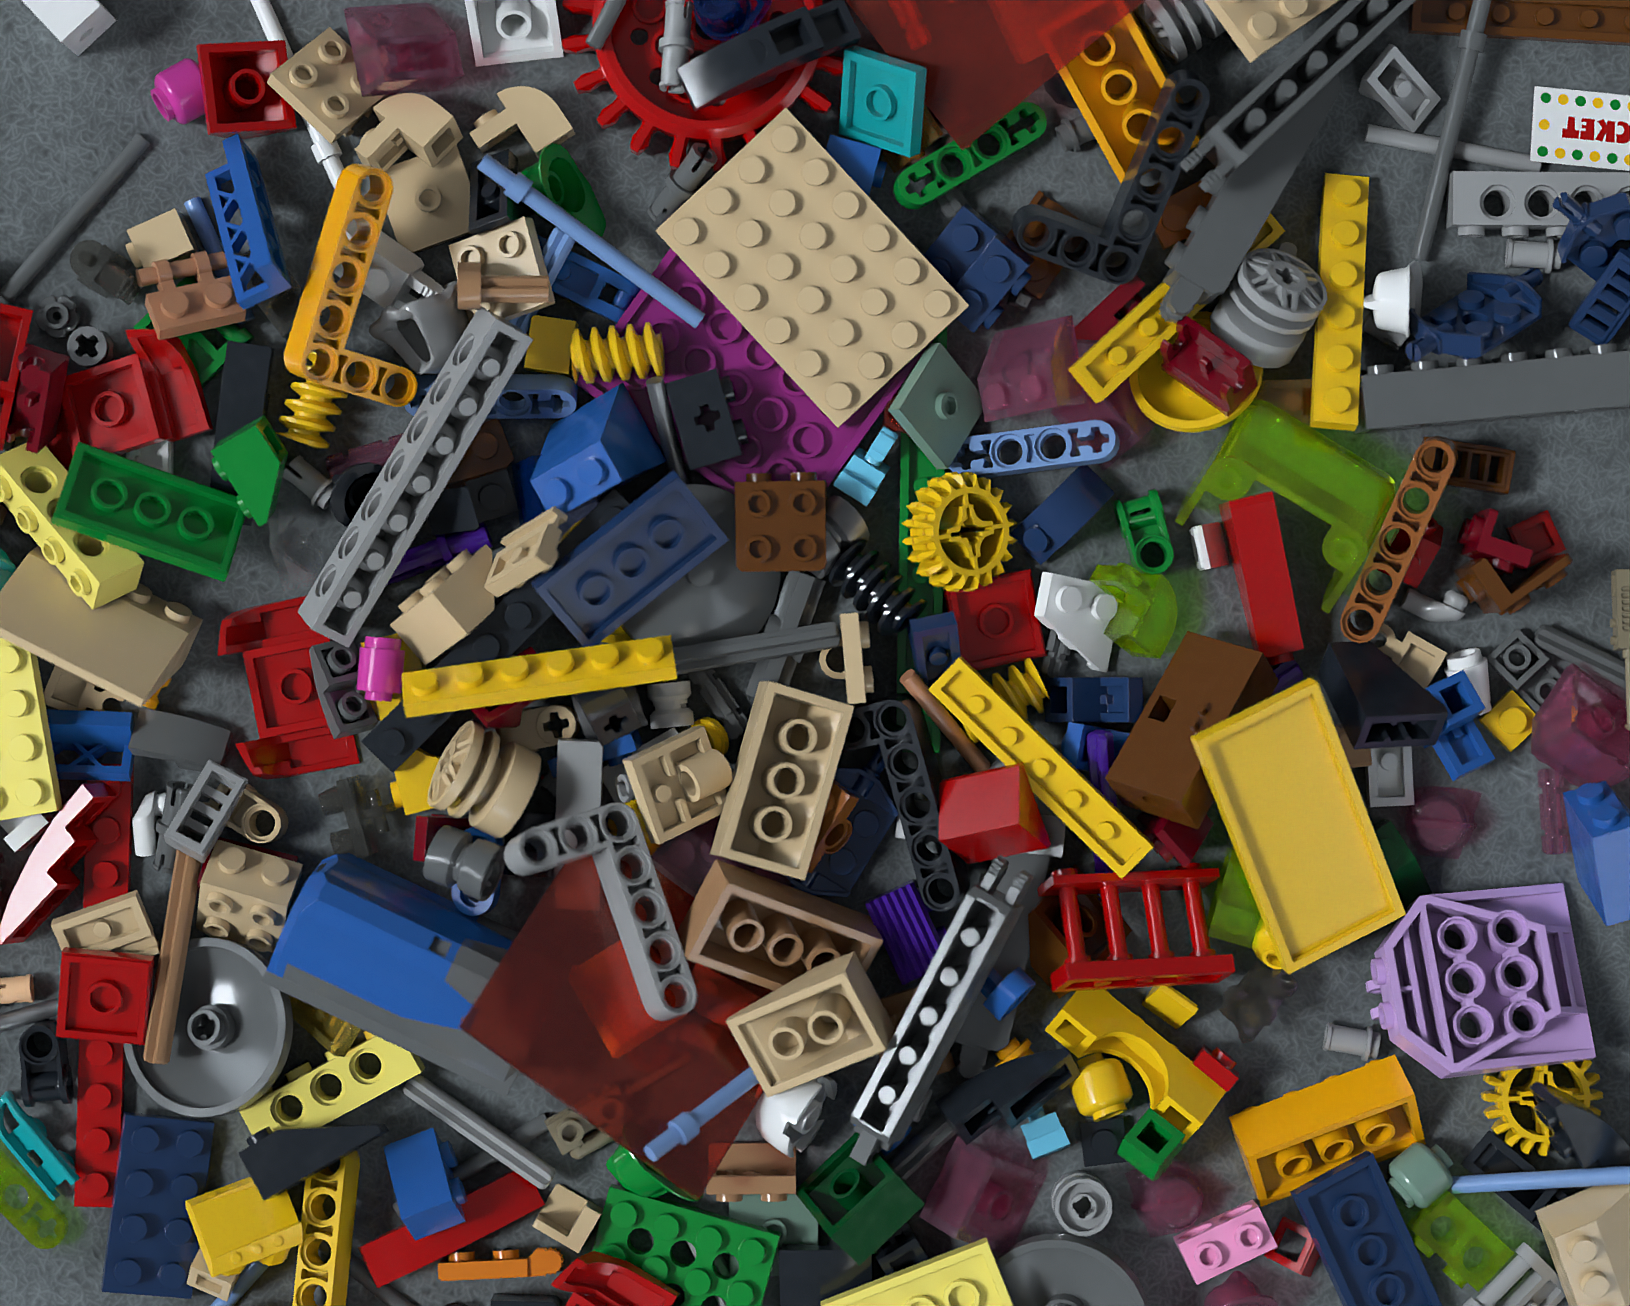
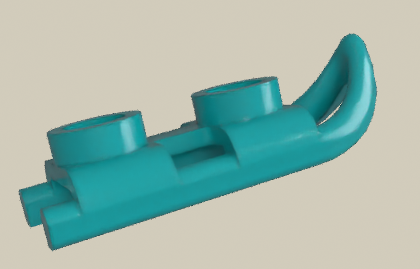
M8 1090L0 1097V1139L48 1197L54 1201L60 1196L55 1189L66 1179L70 1185H73L80 1179L75 1172L77 1170L75 1162L68 1153L62 1152L60 1149L57 1151L47 1139V1130L43 1122L33 1118L31 1115L28 1116L16 1101L13 1092ZM6 1105L20 1124L10 1134L4 1125ZM32 1149L43 1160V1164L38 1168L27 1156V1153Z

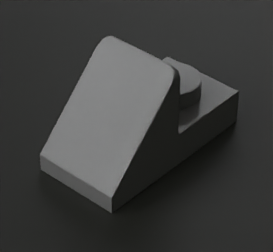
M1390 43L1361 78L1358 91L1361 95L1380 102L1402 128L1412 133L1417 130L1441 100L1398 48Z

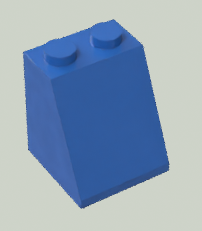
M622 383L575 410L571 415L551 424L530 482L546 511L555 506L565 514H569L605 497L614 488L619 489L666 462L626 386Z
M1606 781L1583 784L1578 789L1564 792L1563 799L1575 869L1581 887L1606 926L1630 920V810Z

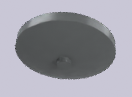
M687 484L688 489L729 540L622 624L621 628L632 640L671 635L673 648L755 635L762 629L774 608L780 584V571H740L736 565L735 495L713 486Z
M195 938L189 940L170 1061L168 1064L163 1065L148 1063L143 1059L145 1045L123 1043L128 1064L137 1082L161 1106L173 1112L191 1117L225 1116L253 1104L277 1080L287 1061L291 1047L293 1014L288 994L261 982L269 962L258 952L244 944L226 939ZM159 955L154 958L151 1004Z
M1061 1233L1033 1236L1014 1244L996 1259L1014 1306H1150L1144 1288L1132 1269L1110 1249L1081 1236Z

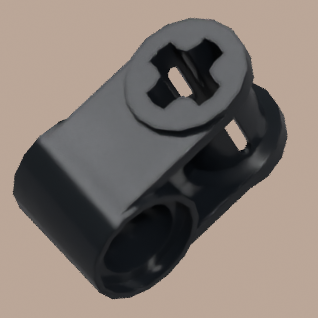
M45 1019L36 1022L25 1030L19 1039L21 1094L23 1103L27 1108L34 1107L36 1102L61 1100L63 1104H72L73 1080L68 1060L67 1038L56 1037L57 1022ZM35 1032H44L50 1036L53 1043L51 1052H42L37 1049L33 1041Z

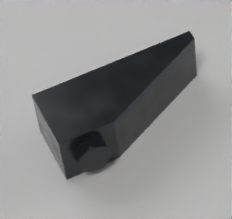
M385 1123L283 1129L272 1132L269 1126L248 1137L246 1141L249 1147L240 1151L238 1155L263 1200H269L384 1135L389 1130Z

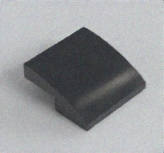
M829 1240L826 1246L783 1243L778 1250L780 1306H820V1301L874 1281V1255L872 1254L859 1266L833 1240Z

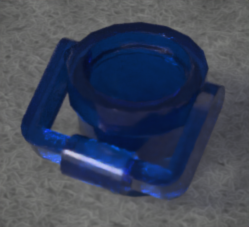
M693 0L696 22L709 37L715 40L727 41L757 27L770 8L772 0H756L758 4L754 10L751 0Z

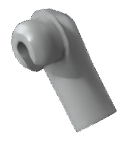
M1408 588L1400 608L1429 622H1453L1460 620L1465 615L1463 610L1468 604V598L1450 590L1446 592L1444 601L1441 603Z

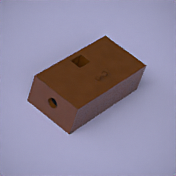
M1187 631L1105 777L1123 805L1199 829L1214 801V796L1190 737L1271 697L1279 679L1264 653Z

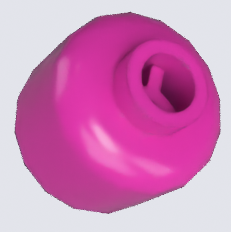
M185 58L155 76V88L150 91L159 112L168 122L173 119L179 124L185 125L205 114L200 69L196 61Z

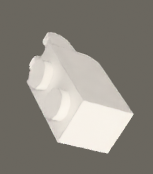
M355 220L350 222L347 227V237L349 240L355 235L357 230ZM381 231L362 291L364 295L383 308L392 306L400 309L405 304L418 300L409 294L411 288L424 295V297L442 293L444 288L422 272L425 265L421 258ZM342 263L336 266L333 272L340 278L343 275Z

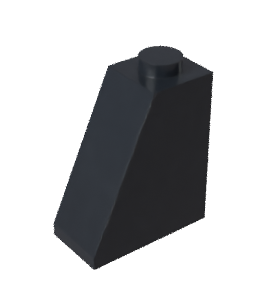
M1333 642L1328 644L1317 675L1354 750L1436 745L1448 715V711L1442 703L1372 642Z

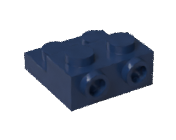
M967 203L963 205L923 255L968 303L969 307L956 319L973 333L981 325L989 330L1005 310L999 303L1010 291L1014 296H1017L1032 278V275L1026 270L1034 262V259Z

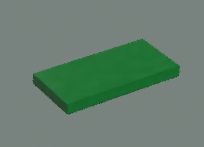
M78 442L51 523L225 582L245 515L241 511L234 495Z

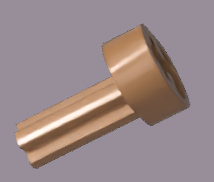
M457 262L458 309L481 310V303H549V276H481V262Z

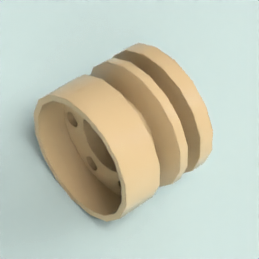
M474 721L466 722L451 739L437 763L428 790L427 801L429 806L439 811L447 808L449 816L454 818L462 817L469 810L468 821L472 827L492 837L502 838L518 821L531 798L541 769V757L538 753L514 741L507 742L499 750L500 737L498 733L492 730L484 733L482 725Z

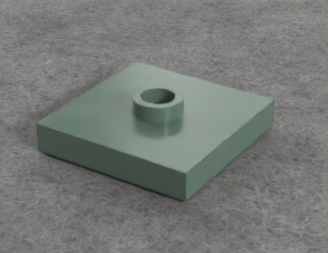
M929 343L888 410L936 469H948L988 402L941 343Z
M743 1194L742 1201L729 1202V1218L781 1232L778 1250L783 1243L818 1245V1222L796 1194H787V1200L780 1202L761 1201L760 1194ZM778 1250L776 1253L771 1276H779ZM730 1254V1276L738 1272L739 1264L737 1259Z

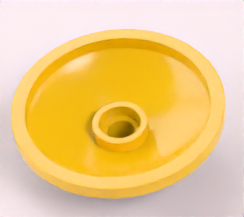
M1199 311L1191 318L1214 334L1210 325L1212 312ZM1176 332L1168 340V342L1173 344L1178 337V332ZM1160 348L1129 376V383L1138 407L1156 424L1179 432H1203L1229 423L1248 408L1260 388L1263 368L1253 365L1258 386L1229 417L1163 371L1161 368L1163 359Z

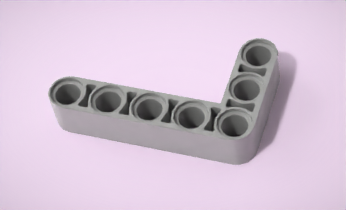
M620 802L611 803L533 827L509 841L504 851L505 862L511 871L521 876L532 875L592 856L647 1014L655 1020L668 1021L692 1010L697 1000L696 987L638 818L632 808ZM606 817L616 824V836L609 833L606 829ZM565 830L575 834L578 842L577 849L568 845L565 840ZM525 842L531 843L535 847L538 855L537 861L529 859L525 854ZM620 860L629 864L632 871L631 879L622 874L619 865ZM635 902L644 907L647 916L645 922L641 921L635 914ZM650 945L655 946L661 954L660 965L652 961L649 954ZM665 988L670 989L675 995L676 1003L674 1008L665 1001Z

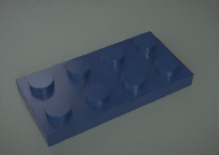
M673 470L531 584L583 647L595 646L729 539Z
M124 1112L101 1282L102 1292L192 1298L193 1287L187 1284L190 1266L198 1253L199 1242L186 1210L185 1201L206 1192L214 1121Z
M1366 1150L1290 1191L1343 1306H1442L1373 1153Z

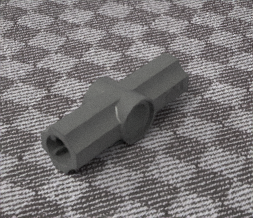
M789 571L780 592V599L775 613L771 612L764 633L809 626L826 581L798 571ZM803 654L757 661L746 695L755 698L758 684L761 681H771L789 687L796 663L800 664Z

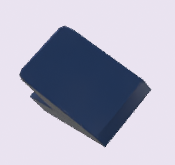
M954 611L909 620L910 626L907 628L915 672L928 688L961 656Z

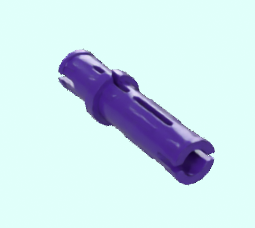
M485 522L479 523V529L436 535V539L407 549L386 586L419 575L433 568L447 565L465 549L474 554L486 544L489 548H493L492 539Z

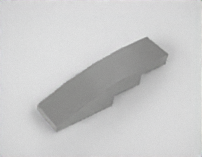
M558 739L555 821L602 806L604 746L601 747L598 739ZM565 830V840L568 845L577 849L578 842L575 834ZM589 856L555 867L554 909L599 911L600 878L593 857Z

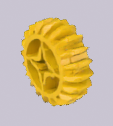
M948 472L942 475V477H934L928 480V487L915 491L919 502H911L906 506L913 514L912 519H907L901 523L905 527L910 528V536L906 537L902 542L913 547V551L907 559L911 562H920L916 574L922 577H929V584L935 587H943L944 590L949 592H958L962 588L965 592H971L978 589L979 583L982 586L991 584L992 576H999L1001 573H1004L1001 562L1013 558L1007 550V545L1018 541L1009 535V527H1013L1017 522L1013 519H1007L1006 513L1012 505L1007 502H1000L1003 490L997 487L991 488L990 479L985 477L977 478L976 474L972 472H961L960 474ZM960 528H969L968 531L960 532L959 536H951V533L959 532Z
M1591 1060L1561 1063L1571 1074L1575 1088L1556 1086L1553 1080V1072L1548 1070V1065L1531 1068L1529 1081L1523 1086L1512 1087V1089H1510L1512 1081L1522 1069L1500 1071L1498 1077L1485 1074L1483 1081L1495 1086V1090L1481 1092V1099L1495 1102V1105L1487 1107L1483 1111L1484 1116L1488 1119L1500 1117L1491 1127L1493 1132L1501 1134L1507 1131L1504 1142L1512 1147L1520 1140V1151L1525 1154H1529L1536 1143L1538 1154L1547 1156L1550 1148L1549 1137L1553 1133L1536 1115L1534 1107L1538 1104L1537 1101L1527 1097L1534 1096L1530 1086L1535 1082L1553 1086L1570 1094L1597 1116H1600L1601 1110L1591 1106L1590 1102L1591 1100L1602 1099L1603 1092L1589 1088V1086L1600 1081V1076L1595 1072L1584 1074L1592 1065ZM1509 1103H1518L1519 1105L1530 1107L1532 1119L1535 1121V1131L1525 1129L1517 1123L1511 1113Z

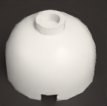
M823 1075L768 1098L759 1084L754 1093V1100L757 1101L755 1120L756 1127L762 1137L775 1149L790 1158L795 1157L793 1152L795 1146L800 1152L805 1150L815 1138L825 1120H818L825 1098L828 1096L835 1100L837 1083L827 1075Z

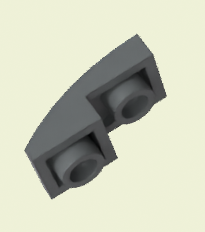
M1518 628L1487 656L1488 664L1547 727L1580 696V693L1549 663V658Z
M336 641L313 645L309 651L314 680L333 739L373 730L379 721L370 701L365 699V691L357 690L359 653L354 642L352 641L349 648Z
M140 708L128 749L135 756L175 761L180 769L202 772L209 759L224 767L233 733L227 729L196 719Z

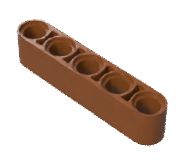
M1429 437L1422 442L1413 456L1341 615V631L1352 642L1364 643L1372 640L1381 629L1457 463V448L1446 437ZM1433 446L1441 447L1448 455L1447 466L1442 469H1432L1424 460L1425 450ZM1415 487L1422 488L1429 496V506L1422 510L1411 508L1406 502V491ZM1396 528L1405 530L1411 539L1410 547L1401 551L1392 548L1387 541V534L1390 530ZM1376 569L1385 570L1392 577V587L1383 591L1376 590L1369 582V573ZM1360 609L1369 612L1374 620L1373 628L1365 631L1355 628L1351 622V613Z

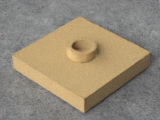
M457 144L434 168L417 156L392 165L386 171L393 183V194L387 215L399 244L415 254L470 234L468 231L470 179Z

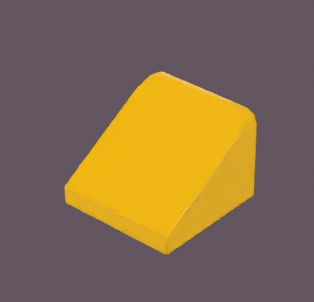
M1172 986L1152 987L1142 1002V1006L1175 1029L1182 1026L1198 1010L1196 1003Z

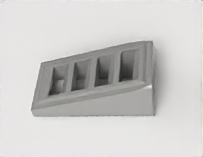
M209 759L165 832V843L199 862L205 863L249 780ZM212 778L231 788L229 796L208 786L209 780ZM201 795L223 805L220 811L200 802ZM195 811L212 820L213 823L210 828L190 817L192 812ZM184 827L204 837L201 843L181 834Z

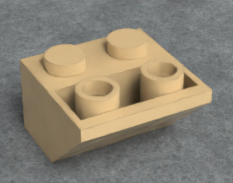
M487 544L472 555L465 549L450 563L444 565L426 580V584L421 589H417L398 606L403 613L390 626L424 665L469 634L495 610L494 595L483 588L493 564L492 550Z

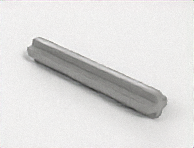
M418 1074L412 1077L405 1084L403 1092L406 1096L537 1188L545 1189L555 1177V1168L422 1075Z

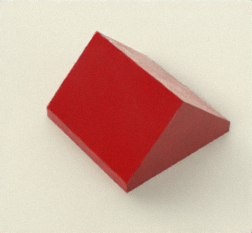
M285 40L197 45L208 135L229 138L239 134L242 139H249L291 131L297 128L294 108L267 84L270 74L288 60Z
M1022 762L943 779L940 782L939 841L968 864L992 860L999 855L1006 857L1045 849L1051 845Z

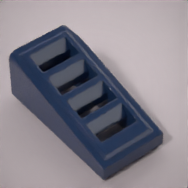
M1620 248L1580 302L1568 323L1571 329L1597 345L1609 344L1630 315V281L1616 273L1619 268L1630 275V253L1623 248ZM1606 285H1612L1613 287L1620 290L1629 297L1626 299L1625 297L1610 289ZM1596 299H1600L1601 301L1616 309L1618 312H1613L1612 310L1597 302Z

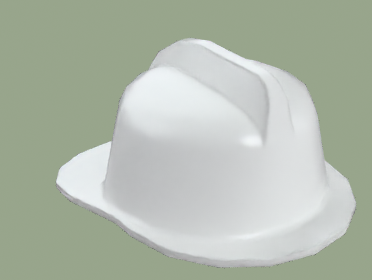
M1413 261L1405 268L1385 271L1377 275L1373 294L1364 297V307L1373 310L1374 321L1378 328L1405 334L1406 338L1410 335L1409 309H1415L1419 316L1421 310L1423 278L1419 261Z

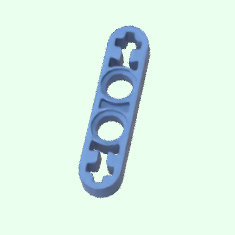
M512 374L486 419L567 417L576 410L578 387L571 378L565 375ZM438 375L415 376L418 384L417 393L413 400L404 406L409 414L415 415L424 400L422 395H427ZM506 392H517L524 397V399L520 401H509L502 396V394ZM533 394H538L537 399H533ZM554 395H560V398H555Z
M1089 420L969 436L964 441L949 468L952 472H957L958 474L961 472H972L976 474L977 478H990L1099 464L1110 461L1117 454L1120 439L1113 427L1102 420ZM1099 430L1104 437L1109 438L1108 443L1102 444L1101 452L1097 453L1090 445L1078 446L1080 456H1075L1076 444L1072 433H1077V438L1080 441L1093 440L1095 432ZM1054 435L1063 437L1066 442L1064 454L1056 459L1045 457L1043 453L1045 441ZM1010 441L1019 442L1023 450L1020 460L1012 465L1002 463L999 456L1002 446ZM990 444L989 455L993 467L988 468L989 462L985 459L971 461L970 469H966L963 464L957 462V457L964 456L965 448L969 447L970 451L974 454L982 455L988 454L986 445Z

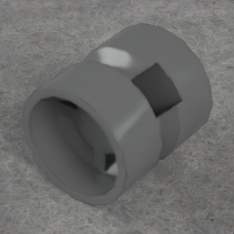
M444 825L439 829L429 846L423 867L424 877L447 888L457 884L458 890L462 891L465 895L480 901H486L493 894L502 877L506 864L504 858L505 847L489 840L477 839L473 843V837L470 833L450 825Z

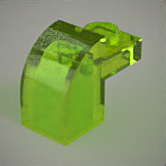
M1119 562L1117 565H1097L1089 580L1105 593L1112 595L1119 603L1117 613L1109 621L1103 634L1133 657L1160 659L1174 632L1178 614L1176 596L1169 581L1162 574H1141L1135 567Z

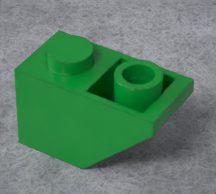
M265 415L220 440L211 450L214 456L212 463L216 472L224 481L229 480L238 493L236 500L241 511L247 518H254L259 527L266 524L275 512L288 451Z

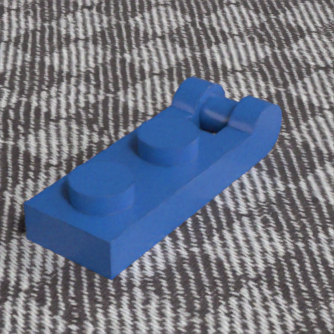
M537 235L542 251L548 239ZM570 251L551 286L553 293L616 324L631 304L633 298L641 290V288L626 277ZM606 284L618 290L611 304L599 299Z

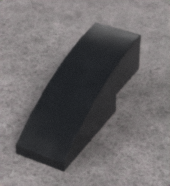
M1066 1048L1037 1052L1007 1061L981 1072L956 1086L936 1100L935 1104L948 1125L967 1146L1001 1118L1012 1130L1077 1079L1081 1073Z
M1490 1130L1461 1163L1473 1175L1538 1171ZM1559 1188L1494 1192L1541 1232L1542 1229L1535 1211L1569 1197Z

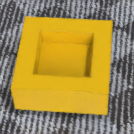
M1509 690L1492 706L1491 711L1478 719L1508 752H1512L1543 722L1513 690Z

